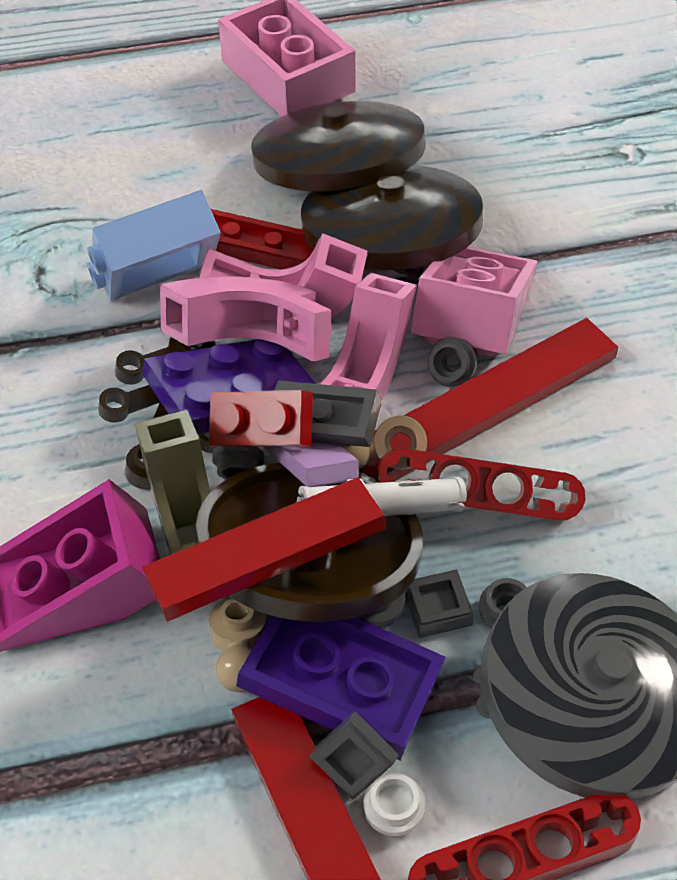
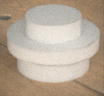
M389 773L376 779L367 788L363 803L364 814L368 823L376 831L387 836H402L415 830L424 817L426 805L425 796L420 786L408 776L400 773Z

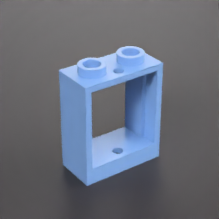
M202 189L93 227L92 246L87 247L91 262L87 263V267L96 289L104 287L111 301L201 268L208 248L216 251L221 234Z

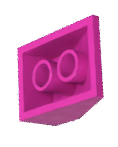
M108 479L1 545L0 652L120 621L154 602L156 599L146 581L142 566L160 559L147 508Z

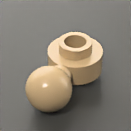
M398 415L390 417L380 424L375 436L372 438L370 447L339 445L358 459L360 470L368 464L370 458L378 457L380 459L386 452L392 450L390 441L395 435L403 434L407 436L411 444L409 449L426 451L427 436L418 421L408 416ZM400 457L397 465L388 466L396 470L409 468L407 467L406 457Z
M229 597L217 603L209 616L211 640L219 650L223 651L217 660L216 674L219 682L226 689L233 692H245L246 690L236 686L238 673L266 626V614L249 608Z

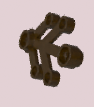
M170 337L168 347L145 355L132 350L124 351L116 358L115 376L124 384L134 385L141 382L144 378L142 375L144 358L167 355L172 352L209 348L215 346L216 343L213 340L186 346ZM133 365L138 369L128 370L125 369L124 366ZM150 385L129 392L120 388H108L99 397V415L105 421L111 423L121 422L127 418L128 414L158 403L159 405L153 419L169 415ZM111 402H116L122 406L119 408H111L107 404ZM205 433L198 434L201 450L212 453L216 447L209 446V438L204 435ZM138 444L130 449L126 456L125 476L133 486L140 489H151L144 462L140 461L143 457L140 445Z

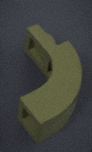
M188 410L135 423L147 477L169 555L196 544L198 512L203 501L211 492L200 440Z

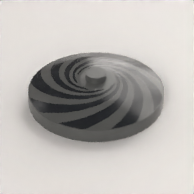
M572 573L553 576L540 580L518 593L497 618L488 635L481 660V684L484 701L497 732L509 749L522 763L542 779L560 789L582 797H588L593 794L605 796L625 795L631 800H637L659 793L676 783L677 613L654 595L638 586L620 579L598 574Z

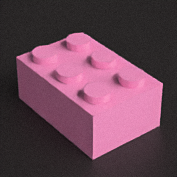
M263 0L218 19L222 61L281 117L304 108L332 103L356 92L355 50L297 0Z

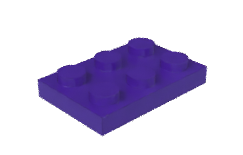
M261 339L226 345L219 344L209 348L172 352L167 355L144 358L142 372L143 377L169 414L188 410L197 435L209 432L210 398L213 392L275 391L278 380L316 384L289 349L277 343Z
M271 616L240 669L236 686L331 730L338 727L348 716L356 711L399 754L397 760L401 761L440 674L446 656L357 617L339 621L308 622Z

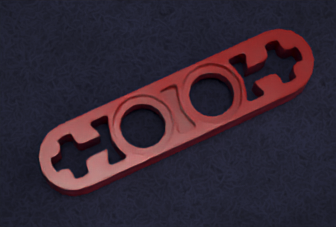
M405 448L392 449L386 452L379 459L376 467V478L379 483L396 482L395 478L387 476V468L389 465H397L400 457L407 458V467L427 471L425 460H434L428 476L429 480L439 479L441 472L446 467L459 465L466 470L468 485L466 488V501L457 503H463L464 507L560 521L569 520L577 516L583 509L586 500L585 489L581 481L574 475L566 472ZM503 473H512L520 482L521 490L519 496L513 502L500 503L493 494L492 486L494 480ZM531 476H538L534 486L538 488L557 489L559 481H563V490L571 492L570 502L561 503L559 511H555V503L553 501L533 497L534 508H527L533 494Z
M593 794L425 854L417 859L410 868L408 880H426V876L435 874L437 880H453L459 877V862H465L468 880H492L481 873L477 860L485 852L494 850L502 852L512 862L514 870L504 880H555L618 857L629 851L640 830L641 816L639 809L625 795L606 796ZM606 812L611 820L622 819L623 824L619 835H614L609 827H603L592 831L587 842L589 848L584 846L582 833L598 826L602 813ZM547 830L559 831L569 840L571 846L570 853L560 859L546 857L537 848L535 839L538 834Z

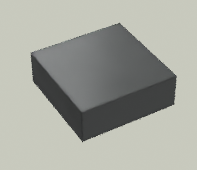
M457 569L416 578L404 592L419 638L473 626L474 614Z
M354 711L314 748L309 757L354 800L395 763L399 754Z

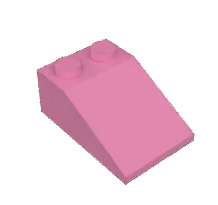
M467 247L448 259L432 262L419 278L410 333L423 336L424 341L434 345L444 338H461L467 341L473 347L475 353L479 355L495 356L498 353L506 354L514 339L538 261Z

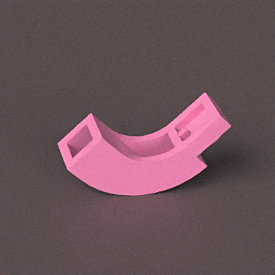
M322 233L315 249L306 261L289 269L272 270L248 264L208 248L198 278L252 277L302 286L316 292L315 302L331 309L332 319L341 313L353 299L355 286L362 281L368 251Z
M370 273L355 286L351 314L343 346L331 372L320 384L377 389L383 402L405 342L416 293V284Z
M204 277L160 284L161 332L186 346L225 338H254L277 343L313 362L329 358L330 335L332 331L331 309L315 302L316 292L313 290L270 279Z

